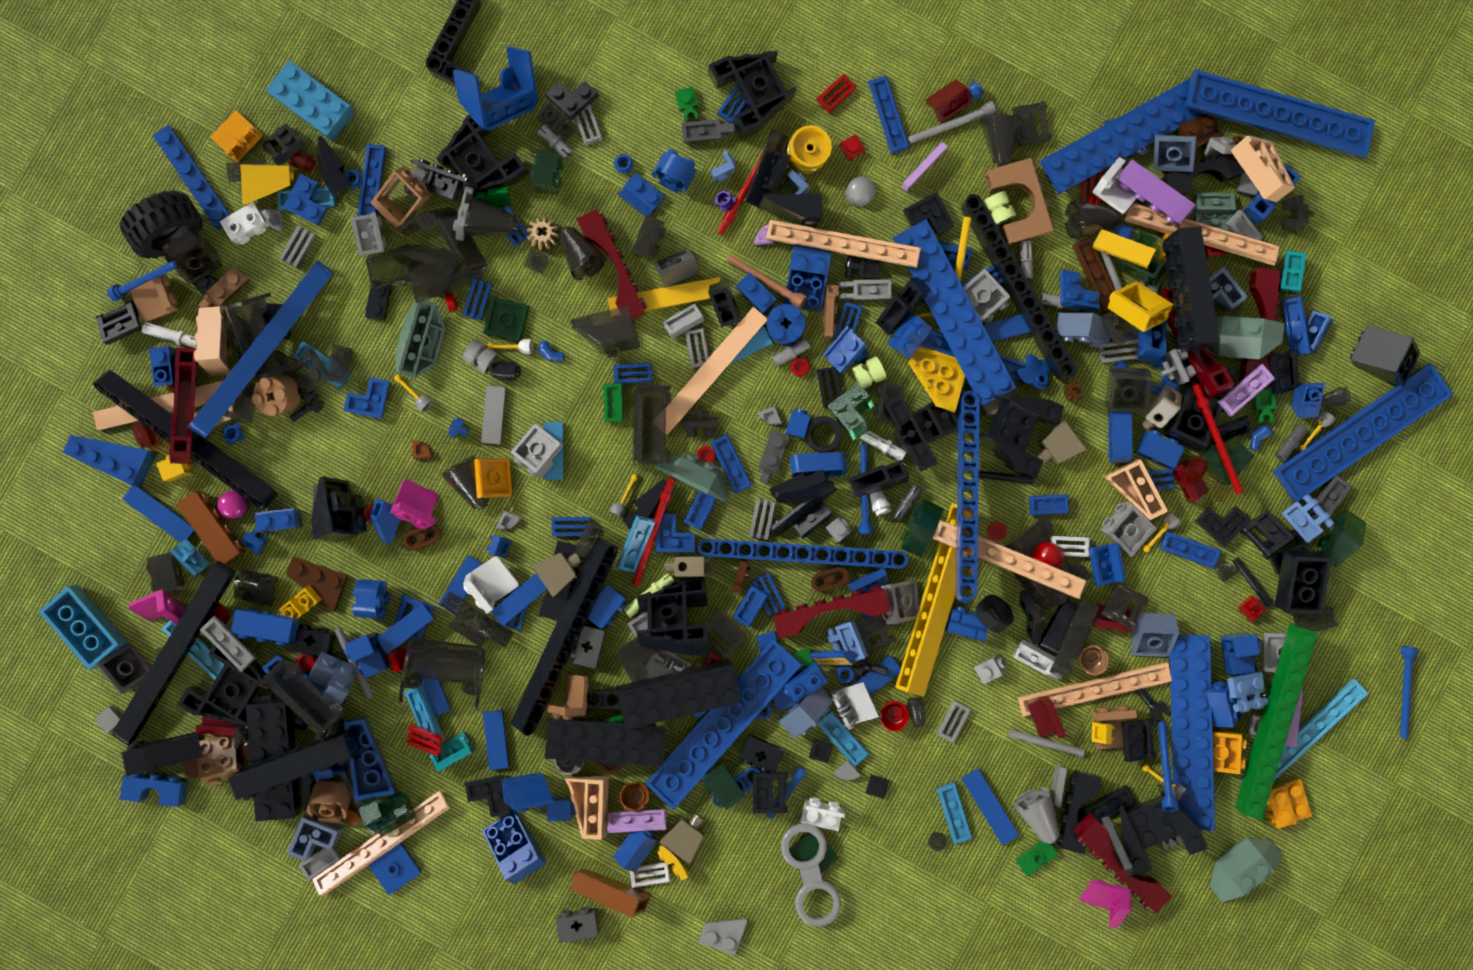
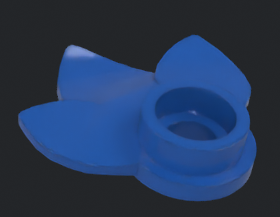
M1027 354L1026 368L1018 369L1016 373L1023 383L1031 384L1034 389L1043 390L1049 385L1048 375L1050 367L1045 359L1040 361L1036 356Z

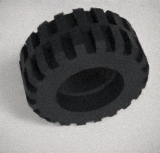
M170 190L169 192L161 191L159 194L154 193L148 198L141 199L139 203H135L131 206L130 210L125 212V216L121 218L120 230L133 252L145 259H156L160 256L165 257L170 253L177 252L179 249L186 247L189 242L195 240V237L200 234V230L203 227V219L188 195L175 190Z

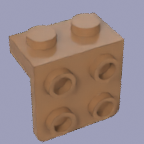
M166 274L130 290L143 322H150L180 310L177 304V297L172 291L170 279Z
M567 674L565 679L564 705L547 704L546 712L552 713L553 717L574 720V716H585L588 706L586 701L589 688L588 678L586 676Z
M1119 705L1115 709L1098 707V710H1091L1092 722L1107 723L1115 726V729L1112 730V737H1114L1112 743L1101 744L1094 742L1097 749L1123 747L1121 722L1132 721V718H1137L1136 710L1130 708L1129 705Z
M220 735L199 741L202 757L197 758L199 779L211 786L218 785L221 781L228 780L229 776L245 767L237 761L235 736Z

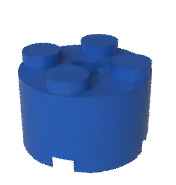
M668 149L659 159L652 172V176L654 179L657 176L660 179L658 183L663 187L676 193L679 190L685 193L696 174L695 162L689 158L684 159L673 149Z
M779 305L771 310L767 318V333L773 341L780 345L794 344L801 338L804 332L805 317L801 310L794 305ZM783 321H787L788 324H791L789 325L788 329H785L784 326H781L783 324Z
M361 579L356 582L353 591V597H356V604L352 603L355 617L385 619L386 604L390 603L391 598L390 593H387V581Z

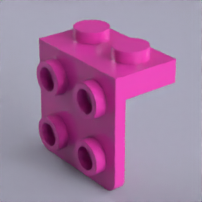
M406 479L401 484L390 513L401 520L414 524L418 528L426 529L432 526L436 519L431 514L438 495Z
M163 589L129 604L130 610L150 622L166 617L177 624L186 610L185 604Z
M1091 880L1080 896V901L1083 903L1108 909L1109 927L1117 929L1120 923L1124 922L1126 915L1132 911L1133 903L1130 901V889L1123 888L1120 885H1112L1101 880Z

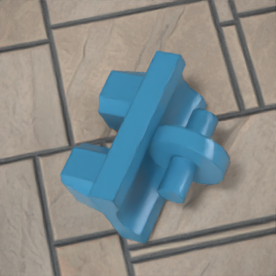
M187 539L170 551L194 577L210 565Z

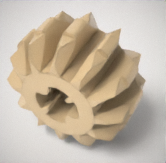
M537 217L536 224L532 221L530 222L533 228H527V232L530 233L527 238L529 241H532L533 247L538 245V248L542 250L545 245L547 249H550V242L556 245V241L553 238H559V234L555 233L559 228L554 226L555 222L553 220L548 222V218L544 217L541 222L540 218ZM540 231H546V236L540 235Z

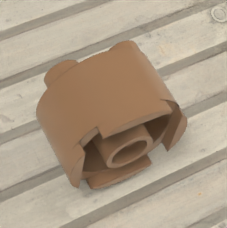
M286 375L262 378L254 388L252 402L262 413L269 416L288 413L295 410L299 405L300 394H298L297 390L299 387L291 377Z
M318 780L313 787L307 813L312 818L313 815L319 817L318 821L324 823H338L342 818L345 819L352 798V793L347 788V784L343 781L335 783Z

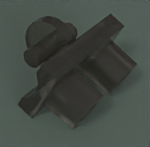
M1297 195L1281 202L1282 211H1290V217L1282 219L1281 228L1290 230V233H1297V231L1303 230L1304 224L1309 223V217L1314 216V211H1308V204L1303 205V195Z
M699 405L698 411H691V417H683V428H685L687 437L697 436V428L704 427L705 436H715L716 427H718V416L707 417L710 416V411H702V405Z

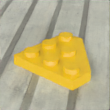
M919 346L909 359V365L937 407L955 412L965 378L960 365L953 356Z

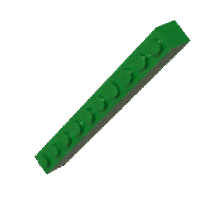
M1289 624L1267 697L1268 704L1265 705L1234 807L1244 816L1263 819L1318 636V632L1308 628Z

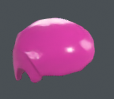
M234 490L227 491L218 500V510L227 519H238L248 510V500Z

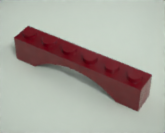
M596 209L576 218L586 240L603 250L615 265L618 276L616 306L625 325L645 316L644 309L647 306L643 298L639 299L636 294L639 289L636 282H631L629 279L631 272L628 265H623L621 261L623 255L620 248H615L613 244L616 240L612 231H607L605 227L608 222L604 214H599Z
M1257 267L1250 272L1249 291L1254 297L1259 317L1262 319L1276 322L1278 320L1276 307L1280 301V296L1278 295V289L1282 281L1280 270ZM1273 351L1260 360L1246 359L1240 365L1239 382L1260 364H1263L1270 372L1269 356L1274 355Z
M1169 288L1162 290L1158 295L1171 303V290ZM1172 308L1167 324L1177 340L1178 331L1174 325L1175 312ZM1208 349L1187 352V360L1194 367L1196 376L1209 399L1226 392L1234 385L1226 368L1212 356Z
M176 348L174 407L169 447L170 464H191L193 430L188 428V425L194 419L198 364L194 358V351L196 349Z
M881 585L871 587L869 592L863 593V590L851 592L852 596L844 597V594L834 596L832 601L826 602V599L814 601L815 605L808 606L805 603L797 605L796 610L790 611L789 608L778 610V614L773 616L778 638L799 634L814 617L830 610L850 609L865 613L871 617L889 613L893 610L888 588H882Z
M1088 814L1073 829L1078 835L1076 839L1084 847L1088 845L1091 848L1089 852L1097 860L1101 858L1103 860L1101 864L1109 872L1113 870L1116 873L1114 878L1122 885L1126 883L1129 886L1127 889H1130V894L1133 897L1138 895L1141 898L1139 903L1146 910L1151 908L1157 913L1172 898L1153 877L1136 875L1127 878L1124 869L1117 862L1113 854L1110 833L1092 815Z

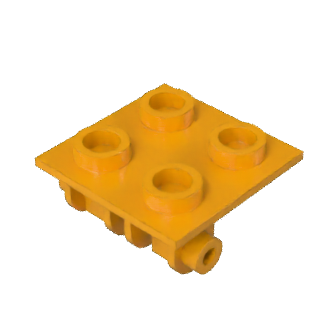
M235 110L210 138L227 155L239 163L264 135Z

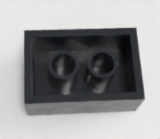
M1284 550L1275 606L1285 613L1322 614L1332 558L1320 551Z

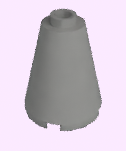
M1040 787L1041 790L1036 791L1035 788L1030 789L1016 798L1017 803H1013V805L1043 843L1052 844L1058 840L1060 833L1051 792L1047 787Z

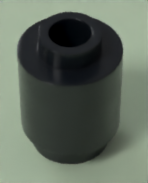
M498 361L492 365V377L497 378V380L516 381L517 377L521 376V366H518L517 362Z

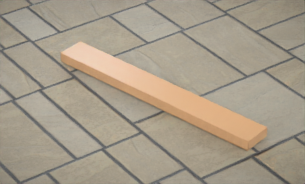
M1132 203L1127 209L1124 220L1126 222L1170 235L1178 228L1201 226L1203 241L1206 246L1270 265H1275L1277 262L1280 246L1189 219H1184L1181 224L1176 222L1173 225L1165 219L1167 215L1162 211L1158 214L1151 208Z
M770 220L766 236L767 240L917 268L921 250L919 247Z
M753 307L653 423L666 435H669L767 322V318Z
M223 381L196 387L195 408L204 406ZM247 387L242 390L237 398L248 395ZM174 393L150 398L173 414ZM119 406L93 412L97 431L140 422Z
M940 520L932 539L956 548V526ZM963 530V535L966 538H971V533ZM978 536V558L1080 599L1086 580ZM963 549V552L971 555L969 550Z
M1159 663L1020 696L1018 701L1022 716L1031 715L1027 706L1028 703L1045 696H1049L1055 708L1058 709L1171 682L1169 663Z
M438 791L334 865L314 877L313 882L319 895H326L451 807L443 791Z

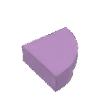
M769 224L757 233L755 246L774 244V241L766 239Z

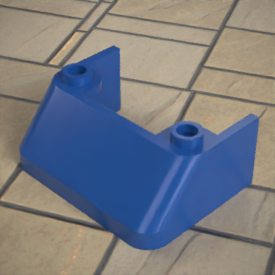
M507 46L509 66L505 67L500 73L501 86L483 94L480 91L478 75L456 69L453 70L458 101L480 128L492 130L536 107L538 97L531 51Z

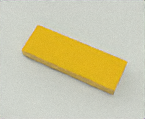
M1101 229L1093 245V248L1147 269L1156 252L1154 248Z

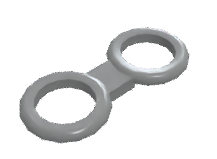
M803 823L790 827L784 834L781 841V853L787 863L794 868L800 869L803 886L798 891L795 899V909L799 917L806 924L815 927L825 926L833 922L838 916L841 908V897L837 889L832 884L823 881L818 864L824 859L827 851V842L823 832L816 826ZM799 832H809L819 842L817 854L808 861L795 859L789 851L791 838ZM813 889L826 890L833 898V907L824 917H812L803 908L805 895Z

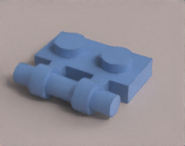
M1310 494L1302 498L1307 503L1305 506L1302 507L1297 501L1281 513L1307 544L1324 532L1319 525L1324 523L1330 528L1335 524L1331 519V515L1325 512L1318 505V500L1316 498L1313 499ZM1313 510L1318 518L1314 520L1307 512Z
M854 620L836 626V632L834 627L826 629L829 635L827 638L829 643H832L834 650H842L840 640L843 650L853 651L854 662L868 657Z
M1262 672L1228 678L1230 698L1237 699V704L1233 705L1235 712H1248L1252 708L1261 709L1268 704L1267 698H1260V693L1265 692ZM1250 695V701H1247L1246 696Z

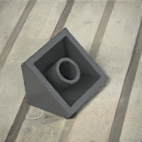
M689 248L654 262V266L665 288L700 273L695 257Z
M131 644L126 645L96 664L120 695L133 692L141 685L150 670V667Z

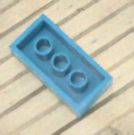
M288 60L266 89L274 99L332 142H334L356 113L349 104L290 60Z
M79 585L67 586L38 611L88 670L97 669L96 664L128 644L127 640Z

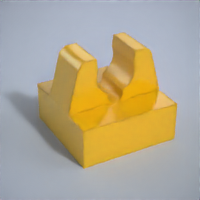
M1092 722V742L1111 744L1114 740L1112 730L1115 729V726L1107 723Z

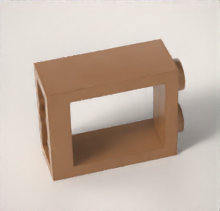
M403 167L394 170L373 198L371 204L397 230H400L411 223L432 194L424 184L414 177L410 170ZM400 180L418 197V200L406 215L388 198Z

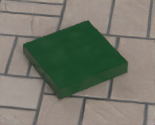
M492 297L483 334L520 342L523 337L530 306Z
M807 832L789 848V851L795 859L808 861L817 854L819 842L813 834ZM828 843L825 857L818 864L820 873L839 859Z

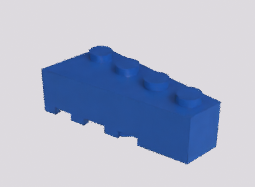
M70 435L62 453L132 486H142L158 452Z

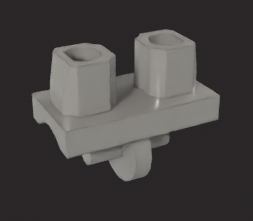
M1174 349L1165 354L1167 361L1162 363L1165 370L1160 372L1161 376L1167 374L1170 380L1175 379L1177 384L1180 385L1190 381L1189 378L1196 374L1192 365L1185 368L1182 365L1181 361L1188 358L1187 352L1181 353V350Z

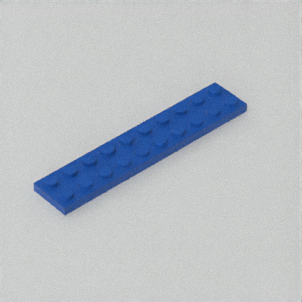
M1196 69L1192 72L1184 107L1360 158L1368 156L1375 123L1373 119Z
M1191 78L1042 159L1040 163L1058 195L1112 166L1119 157L1125 159L1155 142L1156 135L1166 136L1177 130L1179 125L1204 114L1184 108Z
M927 219L892 237L894 243L921 248L917 268L907 267L913 278L918 277L931 289L924 299L972 390L978 394L981 407L995 400L994 395H1005L1016 389Z
M1432 363L1427 364L1409 376L1404 387L1396 385L1307 446L1306 449L1275 468L1272 472L1292 501L1297 502L1451 397L1453 393Z
M1178 635L1174 648L1170 653L1173 784L1178 783L1187 788L1178 803L1198 823L1202 831H1215L1212 708L1209 705L1206 693L1208 689H1211L1210 635Z
M773 639L737 679L741 702L711 709L663 762V767H659L645 784L674 810L799 670L802 664Z

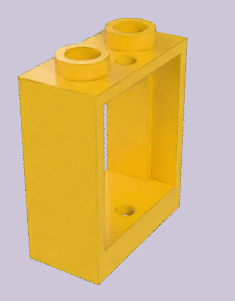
M1138 281L1112 292L1108 309L1143 332L1166 321L1173 307L1172 303ZM1130 299L1134 300L1135 302H1137L1138 304H1140L1141 306L1145 307V308L1148 309V310L1143 309L1142 307H1140L1139 305H1137L1136 303H1134V302L1131 301Z

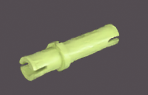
M667 573L656 583L653 582L651 587L642 594L662 590V587L666 585L671 586L676 581L670 573ZM637 598L623 608L630 618L639 611Z

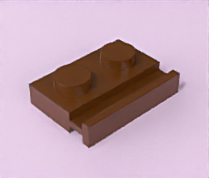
M1202 114L1178 126L1181 136L1196 137V148L1207 144L1210 138L1223 135L1222 132H1219V126L1214 117L1207 114Z

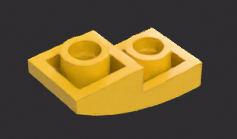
M308 585L279 610L285 616L299 619L322 599Z
M660 843L659 850H657L660 860L665 861L666 865L674 862L672 868L675 875H679L681 880L688 878L689 872L682 859Z

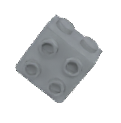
M376 213L351 217L359 256L383 252V247H387L385 236L380 235L379 228H382L380 216H376Z

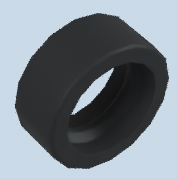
M817 417L807 426L805 433L806 442L816 452H830L841 442V427L831 417ZM822 423L829 424L835 432L834 440L826 446L818 445L812 436L813 429Z
M987 595L976 606L978 619L992 632L1000 633L1004 631L1014 620L1013 612L1009 605L997 595ZM991 609L997 614L998 617H996V616L993 614V612L991 611Z

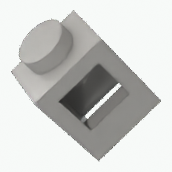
M840 516L825 527L836 542L841 541L851 531L850 526Z

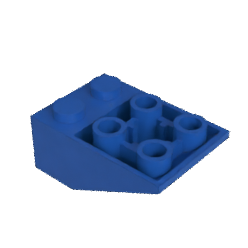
M793 245L786 288L793 293L801 292L807 296V300L802 307L803 309L821 311L831 252ZM785 297L784 304L792 305L790 299Z
M540 772L501 779L504 802L513 810H517L518 813L529 811V807L536 806L537 809L548 807L549 803H554L546 780Z
M512 810L510 814H506L482 830L506 881L516 884L547 863L540 847L516 810Z

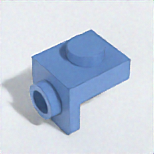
M726 151L723 152L725 164L711 170V177L714 182L718 180L719 182L725 181L730 177V174L735 172L734 166L736 162L733 156L728 155Z
M792 170L787 175V181L798 191L796 194H808L809 185L805 182V177L801 173H795Z

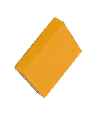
M509 458L474 460L477 498L512 496Z

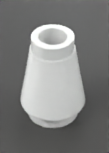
M882 491L870 494L873 513H876V516H881L891 511V505Z

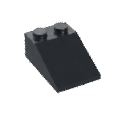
M764 194L759 202V207L792 224L814 228L822 218V194Z
M1192 380L1182 396L1180 410L1169 420L1163 436L1175 439L1181 445L1198 452L1207 448L1212 434L1202 409H1199L1196 401L1198 400L1192 387L1200 383ZM1201 385L1205 398H1207L1208 395L1206 394L1204 388ZM1223 394L1210 399L1208 397L1209 407L1216 423L1222 411L1218 401L1225 396Z
M322 476L318 481L311 517L314 539L342 542L358 536V533L348 531L346 515L344 513L332 512L329 493L333 491L351 493L349 481Z

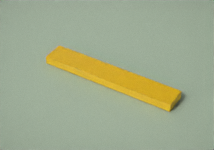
M720 277L638 292L636 294L639 299L643 298L647 306L644 311L709 300V285L721 281ZM617 296L607 298L611 318L621 316L616 306Z

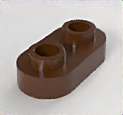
M433 524L426 529L417 528L411 530L404 535L403 544L409 550H417L440 540L442 535L441 529ZM431 530L435 532L434 537L429 536ZM412 537L417 538V542L415 544L411 542Z
M843 567L828 569L814 574L811 579V585L819 592L845 585L849 580V574ZM837 573L842 574L841 580L835 578ZM819 578L824 580V584L821 586L817 584Z

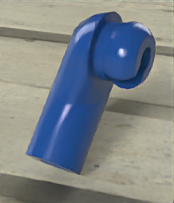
M546 340L540 342L538 350L546 360L564 361V352L553 351L550 348V343Z
M1264 425L1254 430L1251 435L1250 449L1260 450L1261 440L1272 436L1273 429Z

